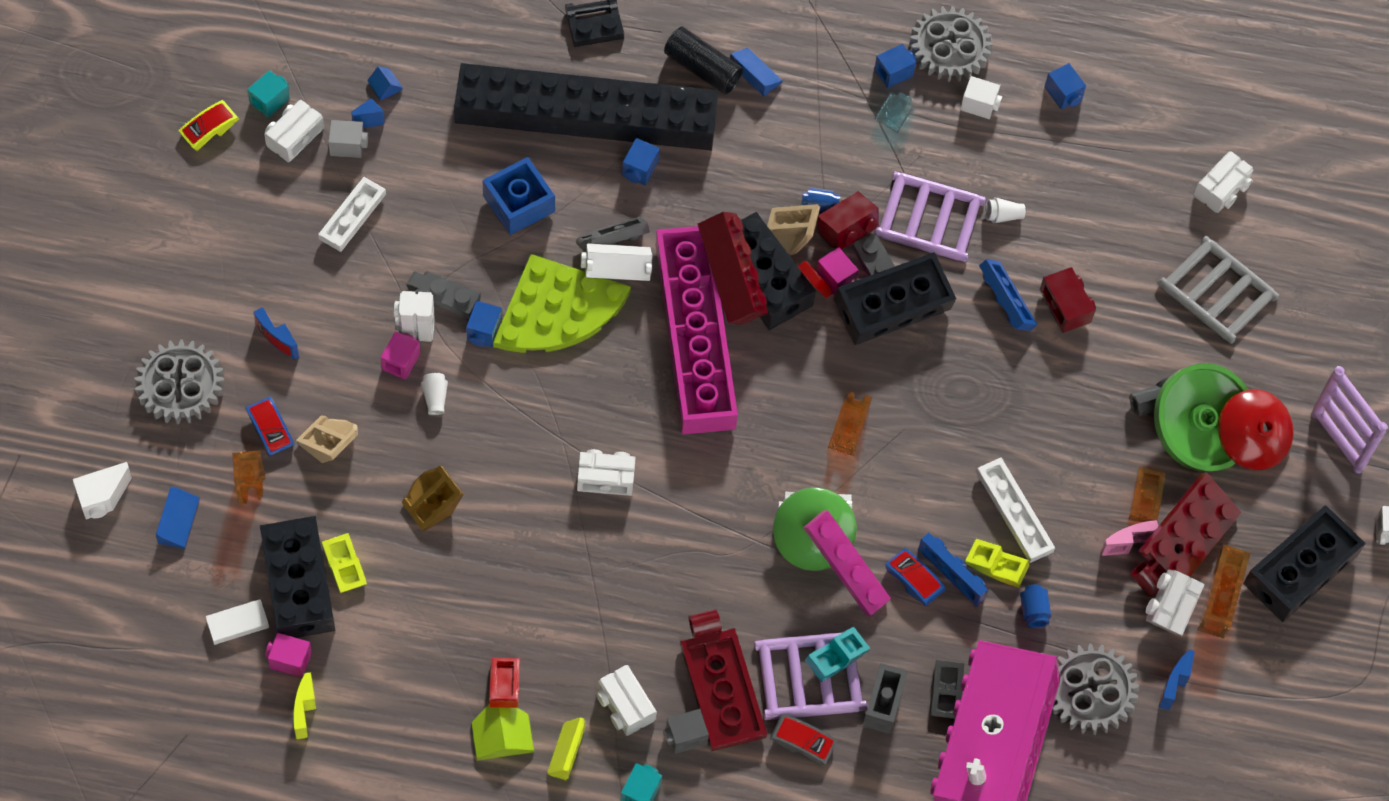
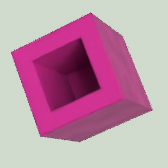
M839 247L818 260L816 269L819 275L831 287L834 295L838 287L856 281L859 271Z
M395 331L380 357L381 369L406 380L420 356V342L410 334H401Z
M277 633L274 642H269L265 657L268 658L270 669L303 678L312 654L311 645L308 641Z

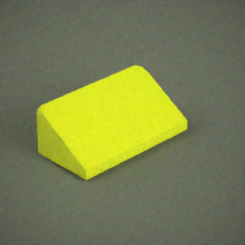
M580 717L563 724L547 771L548 775L566 781L569 779L585 731L584 718Z

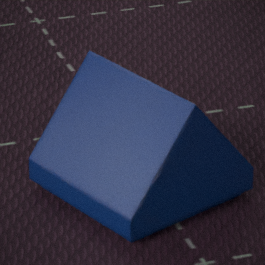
M378 66L367 80L380 101L403 90L397 78L388 68Z

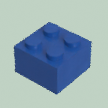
M529 157L482 180L483 197L509 235L555 212V195Z

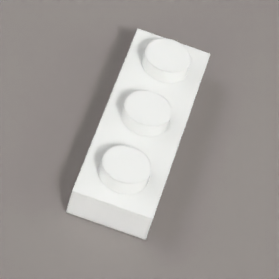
M363 177L318 234L319 240L341 252L385 197L386 189Z

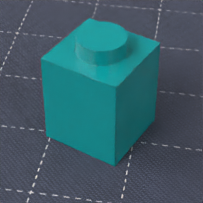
M269 70L247 89L249 103L269 118L290 100L288 82L281 75L276 76Z
M636 763L621 791L620 801H653L661 786L662 775L659 774L656 768L644 764L642 766Z

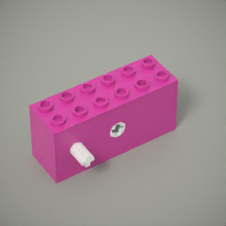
M979 640L976 650L972 649L970 652L968 664L971 668L969 675L965 674L962 679L961 691H963L961 700H957L955 703L953 716L956 719L954 726L948 727L946 734L948 746L946 752H941L938 769L941 770L938 778H934L932 781L930 794L934 797L933 801H1027L1060 684L1057 656Z

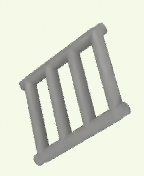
M1205 236L1200 242L1202 245L1168 278H1161L1157 284L1224 340L1233 344L1237 338L1235 335L1269 301L1272 300L1274 302L1277 300L1280 294L1215 241ZM1209 252L1213 253L1221 262L1187 295L1175 286ZM1229 268L1242 277L1208 311L1195 302ZM1251 284L1262 295L1226 328L1215 318Z

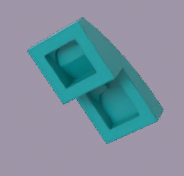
M852 627L835 636L829 644L809 654L805 661L819 680L823 682L854 663L871 648L857 630Z

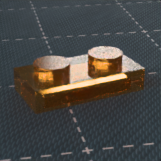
M1144 467L1138 468L1129 514L1130 520L1138 522L1158 521L1166 472Z

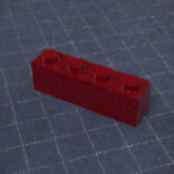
M721 212L698 223L699 232L728 324L743 325L767 314L766 297L760 289L759 275L753 266L750 257L751 250L745 241L742 232L743 224L737 214Z

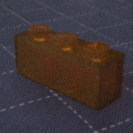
M1225 544L1223 545L1215 563L1198 624V631L1225 638L1233 621L1251 553Z

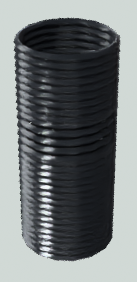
M683 26L677 28L665 44L664 53L699 76V78L724 95L730 93L736 87L743 75V67L710 44L708 45L703 39L701 40L700 37L694 35V33L688 31Z

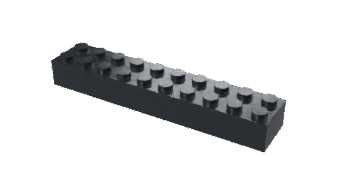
M461 63L454 103V120L456 124L634 142L637 138L653 145L712 151L719 90Z

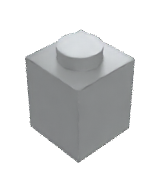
M331 120L329 134L330 156L362 158V149L368 146V133L363 130V122Z

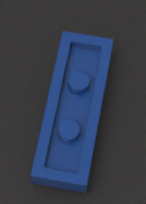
M989 259L984 260L979 265L983 272V279L995 292V299L1008 314L1009 323L1015 329L1031 331L1038 324L1001 262Z
M929 532L921 538L918 551L976 607L985 600L988 591L985 582L979 576H974L966 569L963 560L957 556L954 557L940 538H934Z

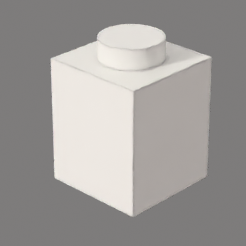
M971 76L960 110L990 119L992 111H998L1002 96L998 95L1000 85Z

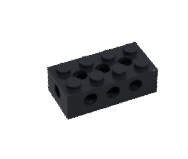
M755 212L741 220L743 224L742 232L751 250L750 257L753 266L759 275L760 289L767 301L766 308L768 313L761 316L760 319L770 331L812 307L816 290L759 214Z
M935 252L840 286L833 299L854 345H858L949 311L957 298Z
M1325 505L1252 568L1243 584L1280 621L1284 622L1357 558L1366 543Z
M316 516L260 525L277 632L299 638L336 631Z

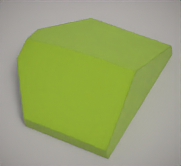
M488 705L471 722L477 761L534 752L529 715L519 708L489 707Z

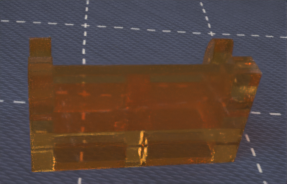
M850 392L847 399L843 402L828 445L829 449L851 456L855 454L872 402V397L865 395L862 401L856 400L854 392Z
M261 450L232 453L234 483L239 504H247V491L250 488L257 489V497L260 500L264 493L263 479H265Z

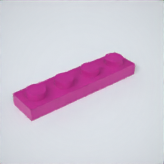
M823 510L803 527L866 616H872L891 599L828 510Z

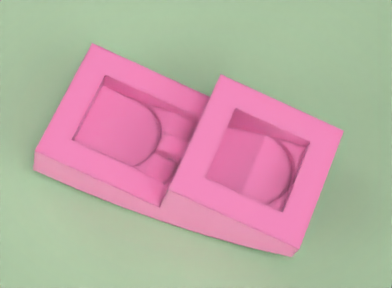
M1157 520L1138 523L1114 533L1105 540L1101 549V555L1129 554L1133 543L1146 542L1158 527Z

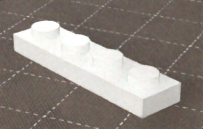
M996 459L977 468L976 473L1029 563L1053 553L1055 547L1003 459Z

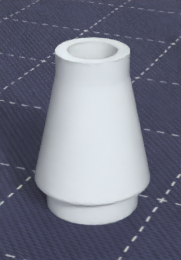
M996 197L986 202L985 218L987 221H992V223L1016 219L1023 220L1025 217L1026 209L1024 204Z
M441 373L426 374L423 376V382H421L429 415H441L444 413L448 381L445 380V375Z

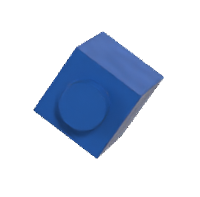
M902 43L877 55L874 70L888 89L913 77L916 58Z
M1068 63L1048 73L1044 88L1062 110L1068 106H1076L1082 101L1086 84L1071 64Z
M636 138L623 161L622 176L633 183H641L646 186L659 162L660 148Z
M476 301L466 327L467 341H471L476 346L493 347V341L502 322V307Z

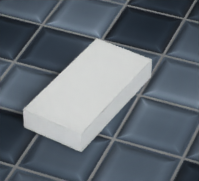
M261 599L206 616L214 645L269 628Z

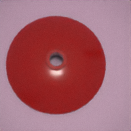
M1251 389L1237 393L1226 402L1218 420V435L1225 453L1233 462L1245 469L1258 471L1272 468L1286 457L1291 448L1294 435L1291 416L1281 400L1267 391ZM1263 424L1267 426L1266 432L1263 430Z

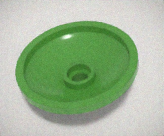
M818 487L805 488L791 494L778 508L773 522L774 540L782 556L794 566L811 571L831 568L803 528L823 510L830 512L852 545H854L857 532L855 516L849 504L837 493Z

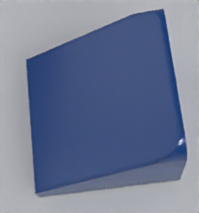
M372 98L351 112L352 121L363 122V128L380 126L385 123L384 111Z

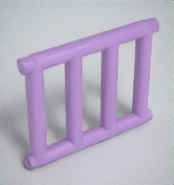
M895 171L892 179L895 182L881 225L875 229L874 234L876 233L878 237L930 253L935 252V254L966 262L968 259L966 249L979 207L985 203L986 198L978 194ZM904 185L919 188V192L906 233L902 234L892 231L890 228ZM929 192L943 195L944 199L931 241H926L915 236ZM954 199L970 203L956 249L940 245Z
M1337 366L1313 407L1311 415L1313 418L1318 419L1353 465V471L1359 474L1366 467L1385 435L1388 426L1385 422L1380 421L1346 377L1344 368ZM1338 385L1342 388V390L1345 392L1348 398L1352 401V403L1355 405L1358 411L1362 414V416L1365 418L1368 424L1372 427V429L1374 430L1373 432L1362 419V417L1359 415V413L1355 410V408L1352 406V404L1349 402L1346 396L1339 389ZM1331 397L1335 400V402L1338 404L1341 410L1345 413V415L1348 417L1351 423L1355 426V428L1367 442L1366 444L1359 436V434L1356 432V430L1352 427V425L1349 423V421L1346 419V417L1343 415V413L1339 410L1336 404L1333 402ZM1325 409L1360 455L1357 454V452L1353 449V447L1350 445V443L1347 441V439L1344 437L1341 431L1337 428V426L1334 424V422L1331 420L1328 414L1324 411Z
M841 633L754 641L755 651H759L767 708V710H764V720H777L783 713L799 718L867 711L866 700L862 701L857 661L846 667L851 701L834 703L830 677L823 682L820 681L823 704L806 705L798 648L815 646L816 651L829 644L835 636ZM787 649L795 704L793 707L778 708L770 650Z

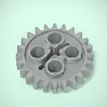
M941 6L940 13H937L934 9H931L930 16L924 13L922 20L917 19L915 27L912 28L909 42L911 45L910 51L915 54L916 62L921 61L920 69L928 67V75L930 76L936 72L938 80L943 75H946L948 82H950L952 76L961 81L963 74L968 79H970L972 72L978 75L980 67H986L993 45L990 42L992 35L987 33L988 26H981V18L973 20V12L969 15H964V8L958 13L955 12L954 6L951 7L950 12H947L944 6Z
M183 339L180 340L178 346H174L173 342L169 341V348L167 349L159 344V352L155 353L150 350L149 355L151 359L142 358L143 367H137L136 369L138 377L134 378L137 386L135 390L137 396H140V404L145 405L147 413L154 411L155 419L164 415L165 423H168L172 417L175 418L177 424H180L181 418L184 417L188 423H191L192 415L202 419L201 411L204 410L207 413H211L209 404L218 405L216 396H223L221 387L225 386L223 368H220L219 358L214 359L212 350L205 353L206 350L203 344L195 349L194 341H191L188 346L184 345ZM180 361H183L181 370L183 379H181V402L177 403L178 364ZM166 367H171V368H172V369H171L170 371H168V372H163V371H161L162 369H164V368H166ZM194 367L200 368V369H199L198 371H196V372H190V371H189L191 368H194ZM163 392H171L168 396H160ZM190 392H198L195 396H187Z
M1089 644L1088 651H1084L1078 645L1077 654L1068 649L1067 660L1063 657H1058L1060 684L1054 702L1053 714L1062 713L1060 717L1061 723L1070 720L1071 730L1078 724L1081 726L1082 734H1084L1087 727H1091L1093 735H1096L1097 727H1101L1105 733H1108L1109 724L1117 729L1119 727L1118 719L1127 722L1128 715L1126 712H1134V706L1131 703L1138 702V695L1134 693L1139 691V684L1133 683L1137 680V673H1130L1132 670L1131 663L1123 665L1124 655L1118 658L1114 657L1115 649H1111L1107 654L1104 653V645L1102 644L1098 651H1094L1092 644ZM1103 668L1109 674L1101 677L1095 674V671ZM1071 676H1078L1082 681L1078 684H1072L1067 679ZM1112 681H1116V682H1117L1116 685H1115V684H1110V683H1111ZM1093 686V688L1097 691L1092 692V690L1088 687ZM1069 693L1075 694L1073 697L1068 696ZM1107 694H1113L1118 699L1114 702H1107L1103 697ZM1084 701L1089 703L1090 707L1086 710H1081L1076 707V704Z

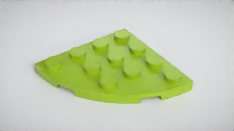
M531 254L495 336L493 347L506 351L526 353V350H545L550 352L576 345L602 330L603 325L619 313L631 292V287L606 278L586 277L585 271Z

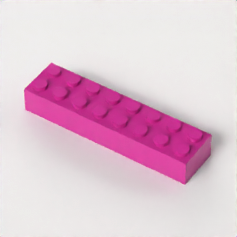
M694 226L656 230L655 247L682 435L736 430L738 412L721 299L699 228Z

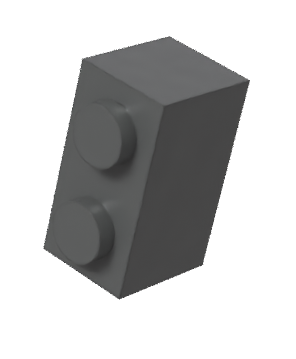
M880 663L863 727L887 734L891 733L908 671Z

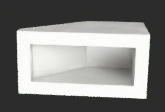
M127 462L73 479L85 519L100 518L105 516L107 512L114 510L132 479Z

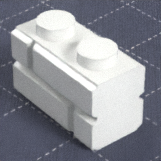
M299 100L294 106H287L282 117L277 122H271L265 130L264 135L267 147L274 153H278L285 161L290 162L324 129L323 117L302 100Z
M1228 152L1198 183L1194 193L1195 198L1203 204L1206 203L1207 207L1216 213H1219L1224 206L1229 209L1237 199L1236 194L1239 191L1245 192L1251 185L1253 180L1250 177L1253 167L1244 160L1241 161L1240 157L1233 152Z
M402 291L400 293V301H395L394 303L395 330H400L401 334H410L419 341L431 342L434 336L435 323L432 293L418 292L416 294L412 291Z
M596 449L580 452L577 491L632 496L635 457L630 456L626 452H616L614 455L603 454L602 451Z
M1168 570L1167 573H1163L1157 583V588H1159L1158 594L1155 599L1152 598L1146 607V614H1148L1146 621L1172 634L1182 636L1205 584L1176 570Z
M628 665L619 668L614 673H610L598 681L596 696L603 707L608 705L612 712V715H610L611 721L617 730L622 729L625 735L629 736L656 720L657 711Z

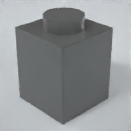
M700 709L667 718L666 729H663L667 746L672 745L674 754L701 747L708 743L709 734Z

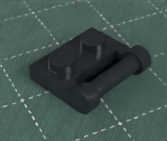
M603 0L574 5L573 3L565 4V12L574 47L624 39V30L618 11L617 0ZM604 10H609L610 13L606 15L576 19V15Z

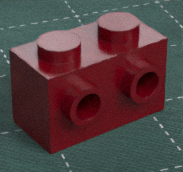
M859 191L818 215V234L835 249L839 247L842 250L852 245L856 240L867 233L873 232L879 226V208Z
M1072 267L1043 277L1040 292L1062 333L1092 322L1096 311L1095 302L1092 297H1088L1084 290L1082 278L1076 275Z

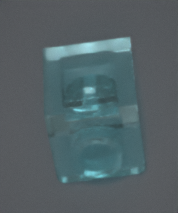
M890 92L875 119L898 133L910 112L913 113L915 107L911 104L912 99L901 92L898 95Z

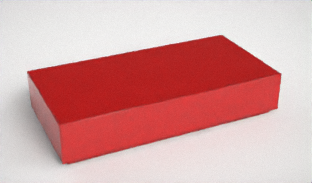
M803 261L798 266L812 285L826 299L833 293L831 287L807 261Z
M491 658L489 707L518 708L520 658Z

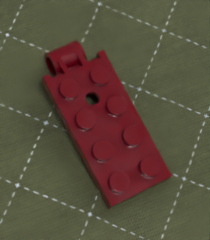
M1208 473L1201 474L1139 550L1147 561L1139 564L1132 571L1131 577L1149 597L1158 593V580L1168 570H1176L1190 577L1241 514L1237 506ZM1176 544L1179 546L1180 549L1179 554H1177L1174 549Z
M717 609L689 615V626L694 638L680 641V647L698 708L701 710L709 734L708 742L711 752L767 738L766 728L736 629L732 628L722 631ZM713 662H719L721 668L713 670L710 665Z

